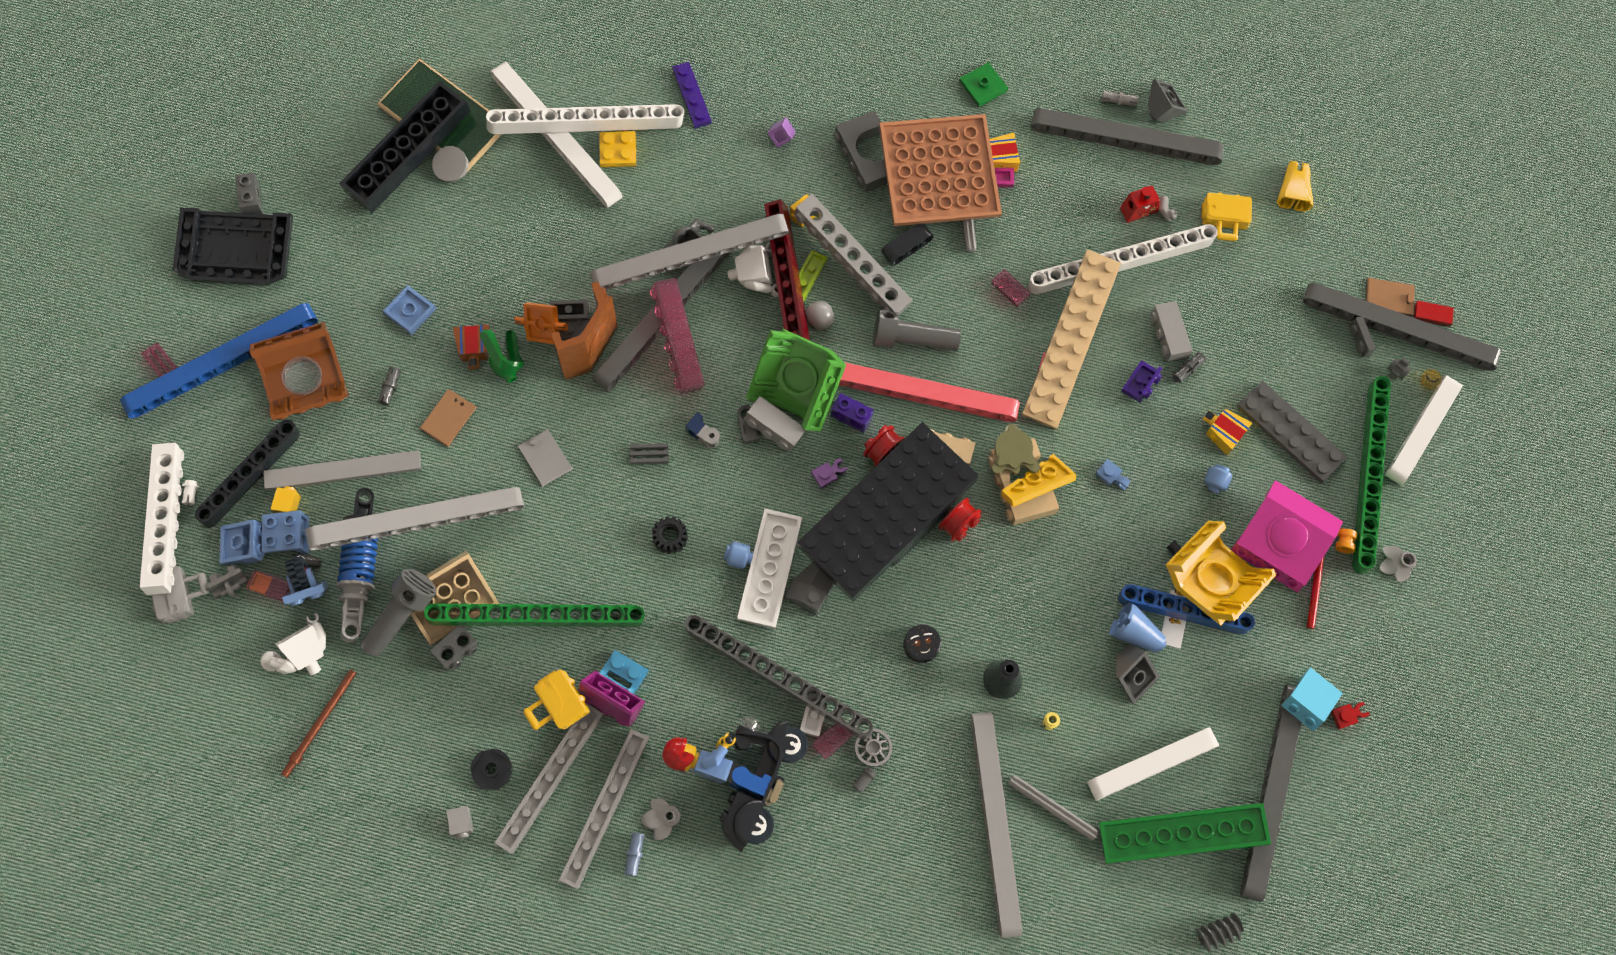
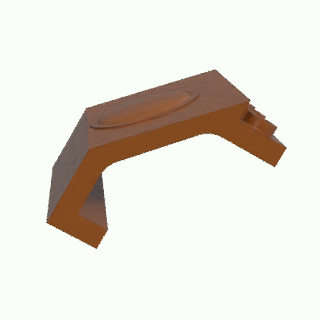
M599 281L591 283L598 306H596V311L582 334L562 341L559 331L551 333L565 380L592 372L618 327L612 295L607 296L605 288L600 287Z

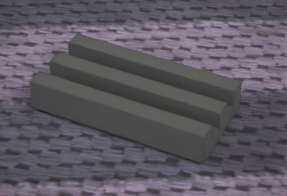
M668 443L630 444V465L669 463ZM634 450H665V451H634ZM663 455H665V458H639V459H634V456H663Z

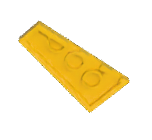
M1052 454L1049 456V460L1039 463L1040 469L1037 473L1028 471L1025 473L1024 478L1017 479L1002 490V497L1014 507L1075 481L1076 474Z

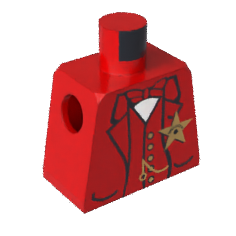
M1146 186L1131 192L1120 206V210L1126 222L1129 223L1158 213L1160 198L1153 186Z

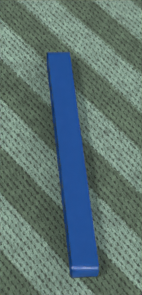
M308 303L300 304L124 395L120 399V403L128 418H137L251 359L250 344L315 325L318 319Z

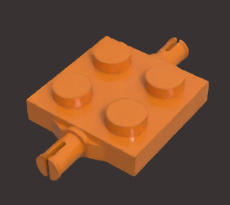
M528 302L523 304V317L516 316L514 318L515 324L524 325L527 341L554 344L551 333L558 332L559 330H568V327H566L568 326L567 323L558 321L557 306Z

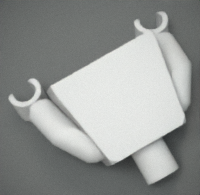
M770 242L766 244V247L763 245L749 246L735 258L736 268L728 270L730 281L738 279L747 289L763 293L771 292L773 297H779L778 292L774 290L777 289V284H774L773 287L770 285L773 284L769 257H772V251L769 250L771 249Z

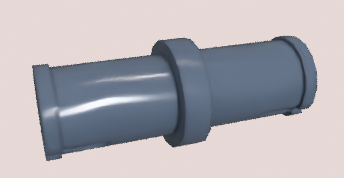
M633 832L631 834L629 851H626V856L628 857L624 875L637 877L639 861L643 856L641 850L645 835Z

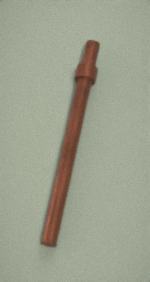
M351 669L349 670L297 750L292 752L288 758L289 762L281 772V775L288 778L295 766L300 764L303 754L356 676V672Z

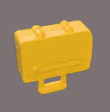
M1208 193L1202 202L1201 219H1203V225L1210 224L1217 227L1216 237L1218 240L1237 241L1238 229L1246 230L1251 223L1252 199L1251 197L1238 194ZM1222 228L1233 229V234L1222 233Z
M554 670L539 680L538 684L534 686V690L540 700L523 711L534 730H538L552 719L559 729H567L589 714L590 710L584 702L585 696L579 694L574 686L575 680L570 678L566 671ZM541 704H544L550 715L538 722L532 711Z

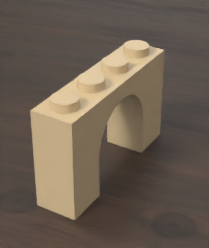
M1034 438L1031 439L1033 457L1038 462L1041 454ZM995 449L991 450L988 457L990 468H992L996 461ZM1005 470L1000 474H994L995 484L999 485L1001 490L999 493L1002 503L1005 502L1007 507L1005 510L1007 519L1011 520L1012 525L1054 515L1059 510L1054 491H1049L1012 507L1002 497V490L1011 484V472Z

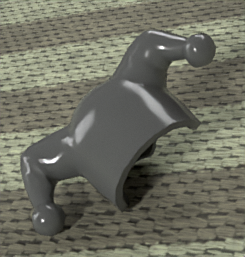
M695 219L689 226L678 228L674 232L672 240L664 248L700 238L702 235L699 231L702 229L712 233L714 232V227L707 225L699 219Z

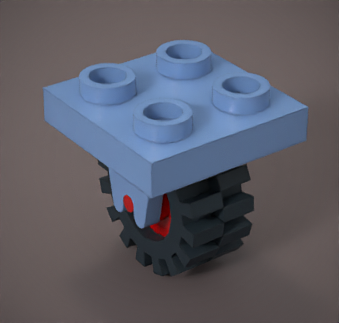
M302 556L285 561L286 571L288 572L286 579L291 591L282 597L285 605L290 603L291 606L303 603L306 597L310 596L312 600L325 594V590L329 588L327 581L324 580L317 583L311 567L308 568Z

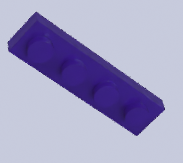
M686 62L672 66L694 128L712 124L690 63Z

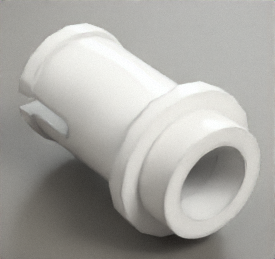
M185 480V483L182 484L184 492L181 504L188 505L190 503L192 506L195 505L196 489L199 486L197 481Z

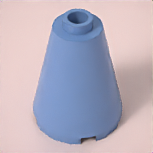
M1126 604L1118 613L1120 615L1118 620L1114 619L1109 634L1113 638L1154 653L1162 651L1166 645V637L1135 604Z

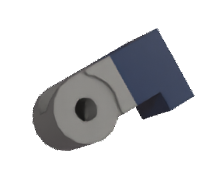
M697 412L685 426L686 432L706 447L715 448L719 445V431L703 423V416Z

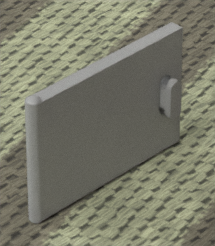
M548 429L518 446L542 487L573 470V467L570 466Z

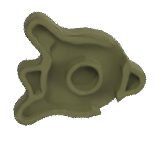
M1007 425L1005 431L998 436L995 443L996 461L992 465V472L997 475L1007 470L1013 474H1018L1020 467L1023 466L1031 473H1037L1040 465L1033 457L1032 440L1017 425Z

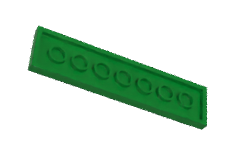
M1263 803L1099 822L1105 864L1271 845Z

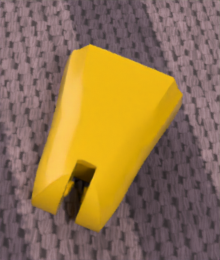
M1290 161L1278 194L1277 204L1281 208L1291 209L1294 203V210L1305 212L1313 208L1309 164L1302 163L1300 171H1298V162Z

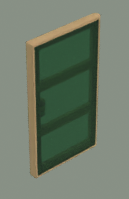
M419 58L378 102L377 106L400 122L441 81L467 102L471 112L435 150L439 151L446 146L459 148L468 159V172L502 134L488 132L486 128V114L489 110Z

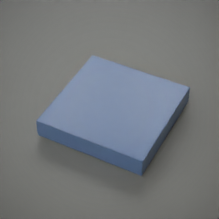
M407 285L382 312L412 335L436 310V306Z

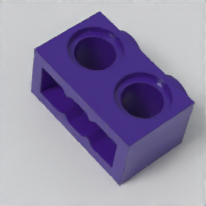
M840 393L831 408L830 417L864 433L873 418L874 409Z

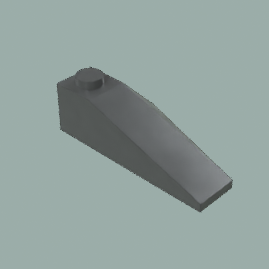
M811 563L792 580L783 598L817 616L835 584L814 563Z

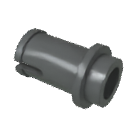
M869 766L866 769L863 768L864 772L852 784L861 793H863L864 789L873 779H876L877 773Z

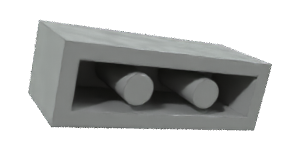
M1177 301L1155 305L1150 317L1152 323H1155L1156 337L1161 342L1162 355L1166 357L1167 362L1189 358L1193 350Z
M759 396L744 418L750 427L758 429L764 437L772 439L781 449L789 452L793 450L806 431L801 427L802 425L761 396Z

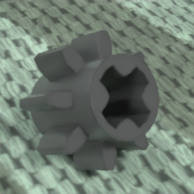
M1404 357L1401 360L1395 358L1387 368L1391 371L1388 376L1394 380L1398 377L1403 380L1411 371V368L1408 367L1410 362Z

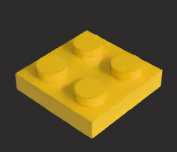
M635 131L599 132L600 167L636 166Z

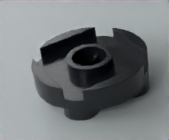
M498 749L478 753L471 763L473 781L485 790H499L508 783L512 776L513 765L509 757ZM492 764L496 765V773L488 775L487 766L490 765L492 767Z

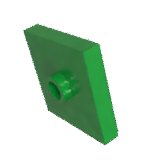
M989 62L959 79V82L978 107L1008 92V87Z

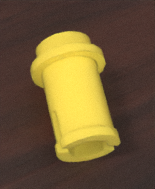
M1054 712L1047 713L1042 725L1046 726V730H1052L1059 725L1060 718Z

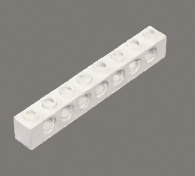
M176 443L152 445L140 588L146 595L171 593V586L174 585L173 567L176 566L174 549L177 548L175 536L176 531L179 529L177 513L180 512V504L178 499L182 492L180 486V478L183 477L181 461L184 460V452Z

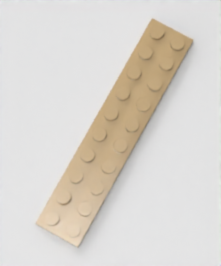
M1086 250L1021 414L1022 416L1055 430L1058 428L1119 271L1120 262L1091 250Z

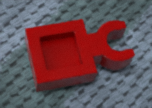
M1364 702L1356 704L1354 708H1352L1351 704H1347L1330 712L1338 730L1358 723L1357 717L1365 718L1370 714L1369 712H1360V707L1365 705Z

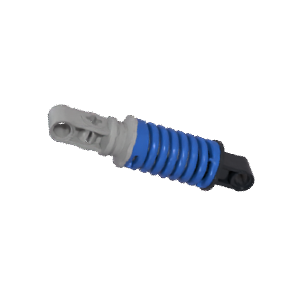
M361 488L357 491L353 515L345 516L343 520L372 515L374 493L371 489ZM367 496L369 501L362 502L359 497ZM378 538L341 546L342 552L340 553L341 559L338 569L340 574L337 578L336 587L342 590V595L339 598V601L343 602L341 638L346 643H353L358 639L363 619V604L368 603L367 592L375 589L374 583L371 580L375 578L372 572L375 571L374 564H376L375 557L377 556L375 550L378 548L376 544ZM352 628L356 631V635L348 636L345 630Z

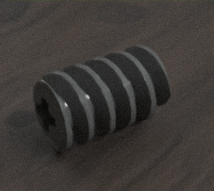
M1235 913L1230 914V917L1224 916L1222 920L1217 919L1215 923H1208V927L1203 925L1200 930L1198 928L1195 929L1201 945L1209 953L1212 952L1211 945L1217 950L1219 949L1218 942H1221L1223 946H1227L1226 939L1234 943L1233 936L1235 935L1238 940H1241V932H1244L1243 925Z

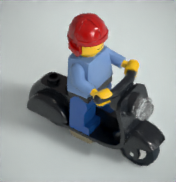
M750 716L742 718V724L738 725L737 730L733 733L728 732L724 737H721L716 743L717 749L713 750L712 753L703 750L697 753V748L694 745L688 744L687 738L684 737L672 738L664 746L662 758L669 768L684 773L692 768L691 772L736 789V791L731 792L727 801L730 803L728 810L722 812L719 821L722 822L721 829L726 840L740 853L747 843H763L773 833V817L763 806L764 803L765 805L775 803L782 790L784 778L776 776L781 762H797L807 753L808 740L806 735L797 727H787V720L779 722L771 728L768 734L756 732L760 728V725L757 724V719ZM750 743L759 744L764 747L762 757L754 774L750 773L745 767H738V763L724 758L729 746L734 745L738 751H746Z

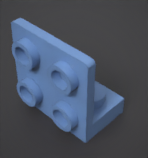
M300 510L263 515L262 552L272 553L295 550L300 555L309 554L305 529L309 528V517Z

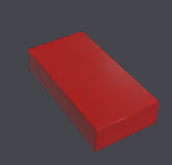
M1417 300L1413 318L1427 323L1450 327L1453 322L1454 307Z

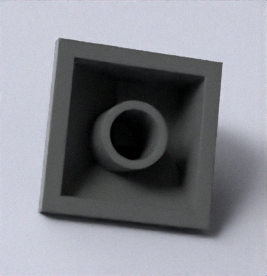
M1158 79L1152 81L1147 106L1153 120L1166 122L1188 112L1171 83Z
M1130 643L1116 656V678L1130 702L1135 704L1160 676L1146 651Z

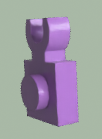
M841 458L836 459L832 466L827 462L811 471L812 476L821 489L836 481L838 478L836 474L841 475L847 471V467L842 469L837 467L838 464L842 463Z

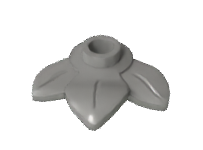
M1398 546L1382 548V552L1387 559L1380 564L1379 570L1387 575L1395 574L1397 582L1406 581L1410 577L1411 570L1417 564L1416 556L1408 551L1403 552ZM1403 559H1407L1409 564H1406Z
M657 798L651 800L652 810L643 815L641 823L648 828L654 829V840H662L667 838L671 834L673 826L679 823L681 813L677 807L669 806L666 800ZM670 812L673 814V818L671 820L667 818V815Z

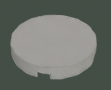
M446 146L434 155L432 169L440 180L447 183L459 181L458 179L466 175L468 159L459 148Z

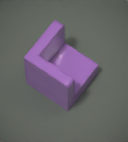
M785 117L772 125L767 134L778 148L792 140L796 131Z

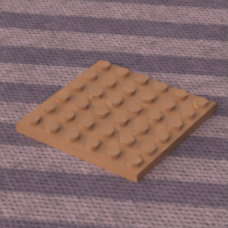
M986 114L879 123L894 226L1001 217L1002 211Z

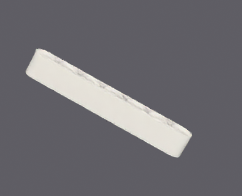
M1447 375L1443 377L1386 471V477L1401 486L1406 482L1461 390L1462 384Z
M1209 727L1089 780L1087 784L1097 801L1218 747L1219 744Z

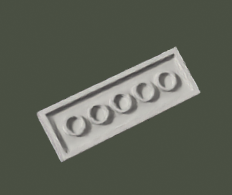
M764 509L737 617L738 621L776 629L802 517Z

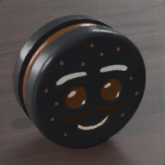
M919 624L913 626L905 636L903 643L904 651L912 661L927 663L933 660L940 650V635L929 625Z

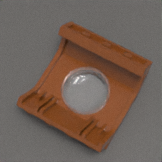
M325 322L250 344V354L255 359L269 400V414L272 420H282L289 415L301 414L306 412L307 409L314 407L320 408L333 401L340 402L349 396L335 347Z

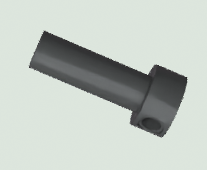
M878 310L873 331V346L892 349L894 343L899 342L958 351L961 340L960 329L898 320V312Z
M404 569L392 584L391 592L394 597L360 643L366 653L379 657L414 610H424L436 595L437 590L433 582L419 571Z

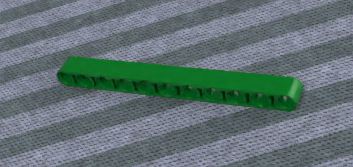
M1385 376L1377 377L1369 385L1367 392L1355 531L1358 533L1357 540L1354 541L1356 548L1352 558V567L1359 574L1366 573L1376 563L1391 382ZM1369 471H1372L1375 476H1372ZM1367 488L1371 489L1373 494L1369 493ZM1366 506L1370 507L1372 512L1368 511ZM1364 524H1367L1370 530L1366 529ZM1362 542H1366L1368 544V548H1366ZM1361 560H1364L1367 566H1364L1361 563Z
M429 604L424 610L427 622L435 626L637 627L644 622L645 616L643 608L637 605ZM438 611L439 616L432 619L429 617L430 612ZM452 611L460 612L456 619L449 617ZM478 611L480 616L477 619H472L469 617L470 613ZM493 611L501 613L497 619L490 618V614ZM518 611L521 613V616L518 619H512L510 614ZM537 611L541 613V616L538 619H532L530 614ZM555 611L561 614V617L556 620L550 617L551 613ZM573 612H579L581 617L574 620L570 615ZM593 612H599L601 617L598 620H594L590 615ZM613 612H618L621 614V618L613 620L610 615ZM633 612H638L641 618L633 620L630 615Z

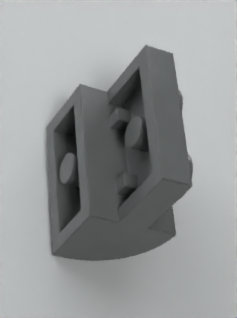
M588 300L549 301V305L557 306L558 321L568 324L566 326L568 327L567 331L559 330L561 340H568L581 335L590 321Z

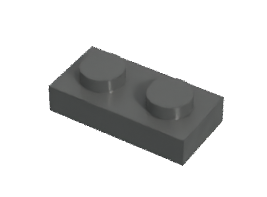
M1363 316L1357 317L1350 324V332L1355 337L1358 351L1365 358L1371 356L1376 348Z

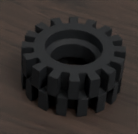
M666 516L664 520L663 518L659 519L660 522H656L655 527L652 529V538L656 548L660 549L663 553L666 551L667 554H671L673 551L677 553L678 549L681 551L683 545H686L688 538L685 524H682L680 519L676 520V517L673 516L672 519L669 516ZM666 529H674L677 532V538L674 541L668 542L663 539L662 534Z

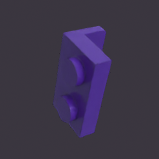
M1141 360L1121 392L1141 403L1143 398L1148 399L1152 393V384H1158L1163 376L1160 374L1163 368L1159 366L1158 369H1155Z

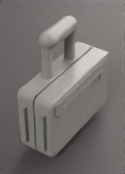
M173 567L174 585L171 586V593L152 595L154 604L152 610L155 611L156 618L164 624H170L192 616L194 610L191 599L209 593L206 586L208 583L205 573L186 577V573L181 567ZM198 579L201 591L190 594L188 582Z

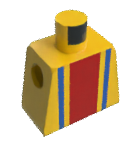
M1010 133L990 139L994 168H1014V172H1018L1020 159L1015 134Z
M1224 409L1219 417L1209 410L1203 418L1205 422L1211 425L1206 435L1227 456L1252 425V422L1227 409Z

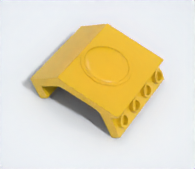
M1207 521L1169 560L1166 567L1175 589L1221 626L1226 620L1235 621L1276 574L1274 569L1250 566L1230 550L1220 537V534L1226 529L1223 521Z

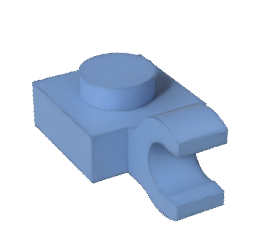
M1109 459L1095 473L1107 485L1111 486L1115 483L1123 491L1130 483L1127 477L1120 475L1123 470Z

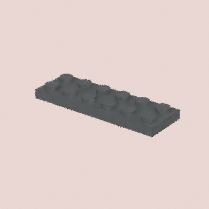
M1263 380L1237 405V408L1320 483L1348 457Z

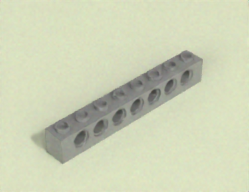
M813 194L796 207L794 214L797 221L807 227L810 235L816 237L825 250H829L833 259L844 266L846 273L857 280L859 287L866 290L870 294L872 301L878 303L882 310L898 312L899 316L910 306L912 299ZM810 216H816L819 220H812ZM823 229H828L831 233L826 234L823 232ZM840 242L843 244V247H838L835 243ZM852 255L856 260H850L847 256ZM864 268L868 271V273L864 274L860 271V269ZM872 282H878L881 287H875ZM885 295L892 296L893 300H887Z

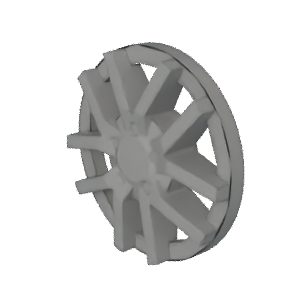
M873 729V732L877 733L876 739H872V736L869 740H862L858 737L856 739L855 753L858 760L864 765L871 767L883 765L892 754L891 739L885 732L879 729ZM880 734H882L886 739L879 741ZM859 741H864L866 746L859 745ZM888 742L889 747L882 748L881 744ZM858 748L864 749L865 751L860 755L858 752ZM889 750L887 757H885L882 751ZM867 753L870 756L865 761L862 757ZM880 754L883 761L879 762L876 756ZM873 757L876 763H869V761Z

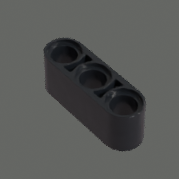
M916 224L886 244L881 252L892 266H895L927 245L934 235L925 224Z

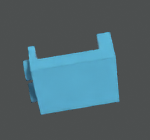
M1310 667L1299 678L1297 686L1282 703V707L1309 729L1315 731L1326 720L1343 693Z

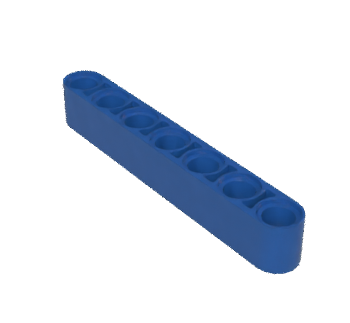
M1132 584L1124 586L1118 595L1119 602L1124 606L1128 603H1133L1143 611L1236 634H1246L1255 625L1254 617L1249 613L1242 612L1235 621L1224 622L1220 626L1211 617H1204L1201 612L1202 610L1185 597ZM1124 592H1130L1133 599L1127 598ZM1144 596L1149 597L1152 603H1146L1144 601ZM1163 601L1169 602L1171 608H1166L1163 605ZM1182 606H1187L1190 613L1184 612ZM1240 620H1244L1247 623V627H1243Z

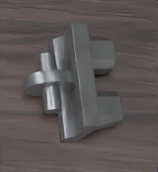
M235 564L227 567V574L222 577L219 574L209 577V583L206 586L216 599L227 594L232 598L236 597L235 590L249 582L242 570Z

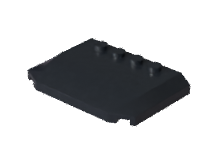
M180 207L173 270L193 282L267 286L287 277L293 215L291 213L274 212L273 215L201 211L199 208Z

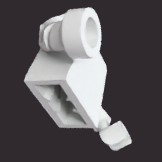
M314 613L316 620L311 621L307 616V626L275 643L276 647L287 659L281 658L275 651H267L261 656L260 664L265 670H276L282 674H288L306 667L310 676L321 670L316 660L324 656L326 633L321 623H319L317 613Z

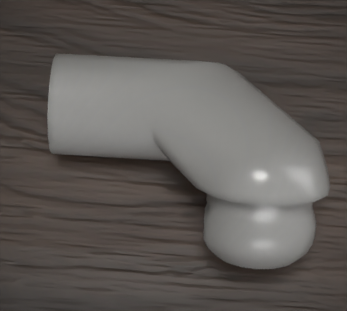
M1161 196L1159 212L1165 220L1171 221L1177 217V213L1174 209L1169 210V197Z

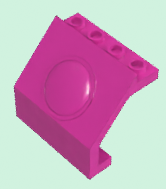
M1275 480L1266 492L1264 501L1231 550L1257 568L1274 569L1276 574L1274 579L1298 593L1306 585L1335 540L1343 521Z

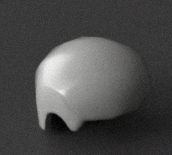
M824 301L813 302L805 311L808 324L819 331L828 329L835 320L832 307Z

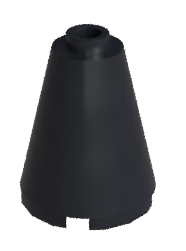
M996 660L985 669L983 682L985 689L990 695L999 699H1008L1019 692L1022 687L1023 677L1015 661Z

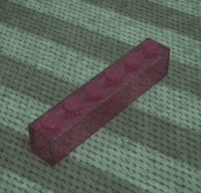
M672 278L654 282L650 293L652 300L656 301L657 307H655L657 318L661 320L662 336L665 335V350L667 354L670 353L671 360L669 364L671 371L675 372V387L679 389L680 394L702 390L705 383L677 280Z

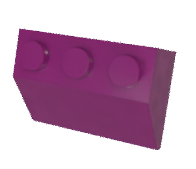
M597 671L592 672L579 683L578 692L580 695L585 696V703L599 708L601 713L610 715L623 726L629 727L636 721L646 702Z

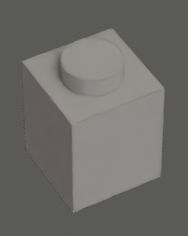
M468 806L446 810L449 832L453 838L456 837L457 840L469 837V834L474 833L471 811Z

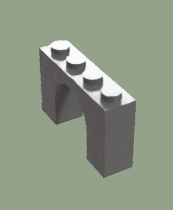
M875 110L836 125L834 133L836 143H840L842 147L841 151L844 158L849 160L850 170L852 173L855 172L859 187H863L865 192L887 184L884 159L868 161L862 158L856 149L862 141L880 135L879 123L881 121Z

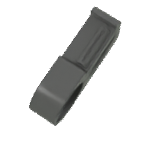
M743 405L737 411L744 444H749L750 441L755 443L760 440L757 429L750 427L740 415L742 411L750 410L751 406Z

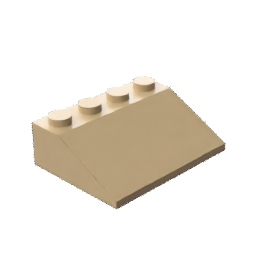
M467 550L425 575L433 582L437 590L436 595L429 604H499ZM414 610L411 614L430 645L442 639L457 627L429 624L424 616V610ZM436 610L429 614V617L432 619L439 616V612ZM452 611L449 617L456 619L460 612ZM473 611L469 617L474 619L480 615V612Z

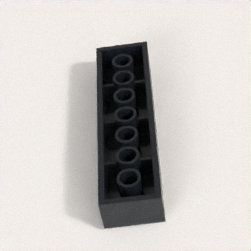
M439 81L339 183L345 193L372 214L471 112L467 102Z

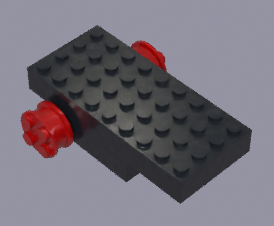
M923 422L906 438L904 436L900 437L895 433V428L892 425H884L874 439L870 438L864 445L866 449L863 456L865 458L869 457L875 463V468L797 542L798 548L852 602L892 564L896 566L938 523H940L938 529L940 531L944 529L951 536L950 540L952 542L956 540L960 542L967 535V530L970 527L973 529L980 522L979 519L981 518L982 511L980 509L976 510L969 503V498L963 500L964 493L977 482L978 474Z

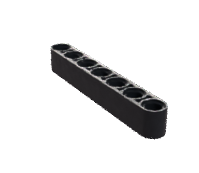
M287 419L281 421L196 509L195 518L204 527L211 528L215 526L264 475V471L269 470L299 438L300 431L293 421ZM292 428L290 433H285L287 429ZM279 442L278 446L272 448L274 443ZM265 456L263 461L258 462L259 458ZM252 470L250 475L245 476L247 471ZM234 485H238L235 490L231 491ZM224 499L222 504L217 505L219 500ZM210 513L209 518L203 520L204 516Z

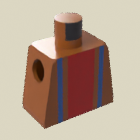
M489 325L453 327L459 357L463 362L468 361V369H479V361L487 360L489 357V353L480 339L481 331L491 330Z

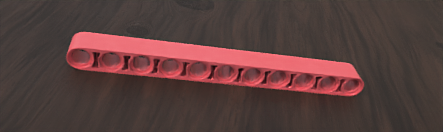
M845 363L846 367L839 382V386L1006 422L1017 421L1020 402L1013 398Z

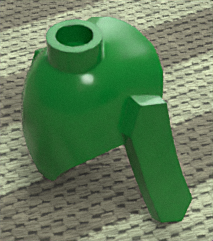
M491 330L481 331L480 339L489 353V365L498 377L505 379L507 383L515 381L517 379L515 374L524 367V361L520 357L516 333L508 330L505 334L510 359L508 360L502 355L495 334Z

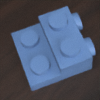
M253 519L221 526L219 564L225 566L240 562L249 564L262 561L265 553L262 552L261 522Z

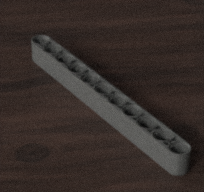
M1044 108L1034 109L1031 129L1041 133L1210 165L1222 163L1224 144L1218 141Z
M731 252L690 264L599 368L593 377V381L608 392L611 391Z
M1309 283L1303 303L1309 307L1351 322L1355 318L1363 316L1367 328L1484 370L1494 371L1497 369L1501 350L1496 347L1317 283Z
M691 615L686 619L685 627L688 634L813 711H816L859 739L866 740L872 736L873 724L862 714L700 616ZM697 622L700 626L695 630L690 629V625ZM709 633H716L714 639L709 640L706 638ZM730 642L733 644L731 649H723L725 643ZM742 653L750 654L746 660H741L739 657ZM759 663L767 665L764 670H758L756 666ZM776 673H782L784 675V677L779 681L773 679V676ZM793 683H798L801 687L799 690L793 691L790 689V686ZM814 693L818 698L815 701H809L807 696ZM826 704H833L835 709L827 712L824 710V706ZM844 714H849L852 716V720L850 722H843L841 717ZM860 725H867L870 728L869 731L866 733L860 732L858 730Z
M1288 684L1283 689L1259 803L1264 804L1271 845L1249 848L1240 890L1241 896L1262 902L1266 895L1301 727V721L1282 707V703L1295 689V686Z

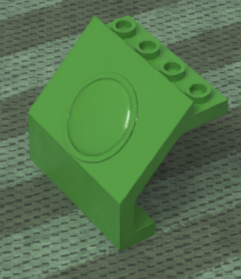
M785 329L781 331L770 330L746 398L748 401H756L761 396L769 403L802 417L804 421L801 427L804 430L821 431L846 364L828 348Z

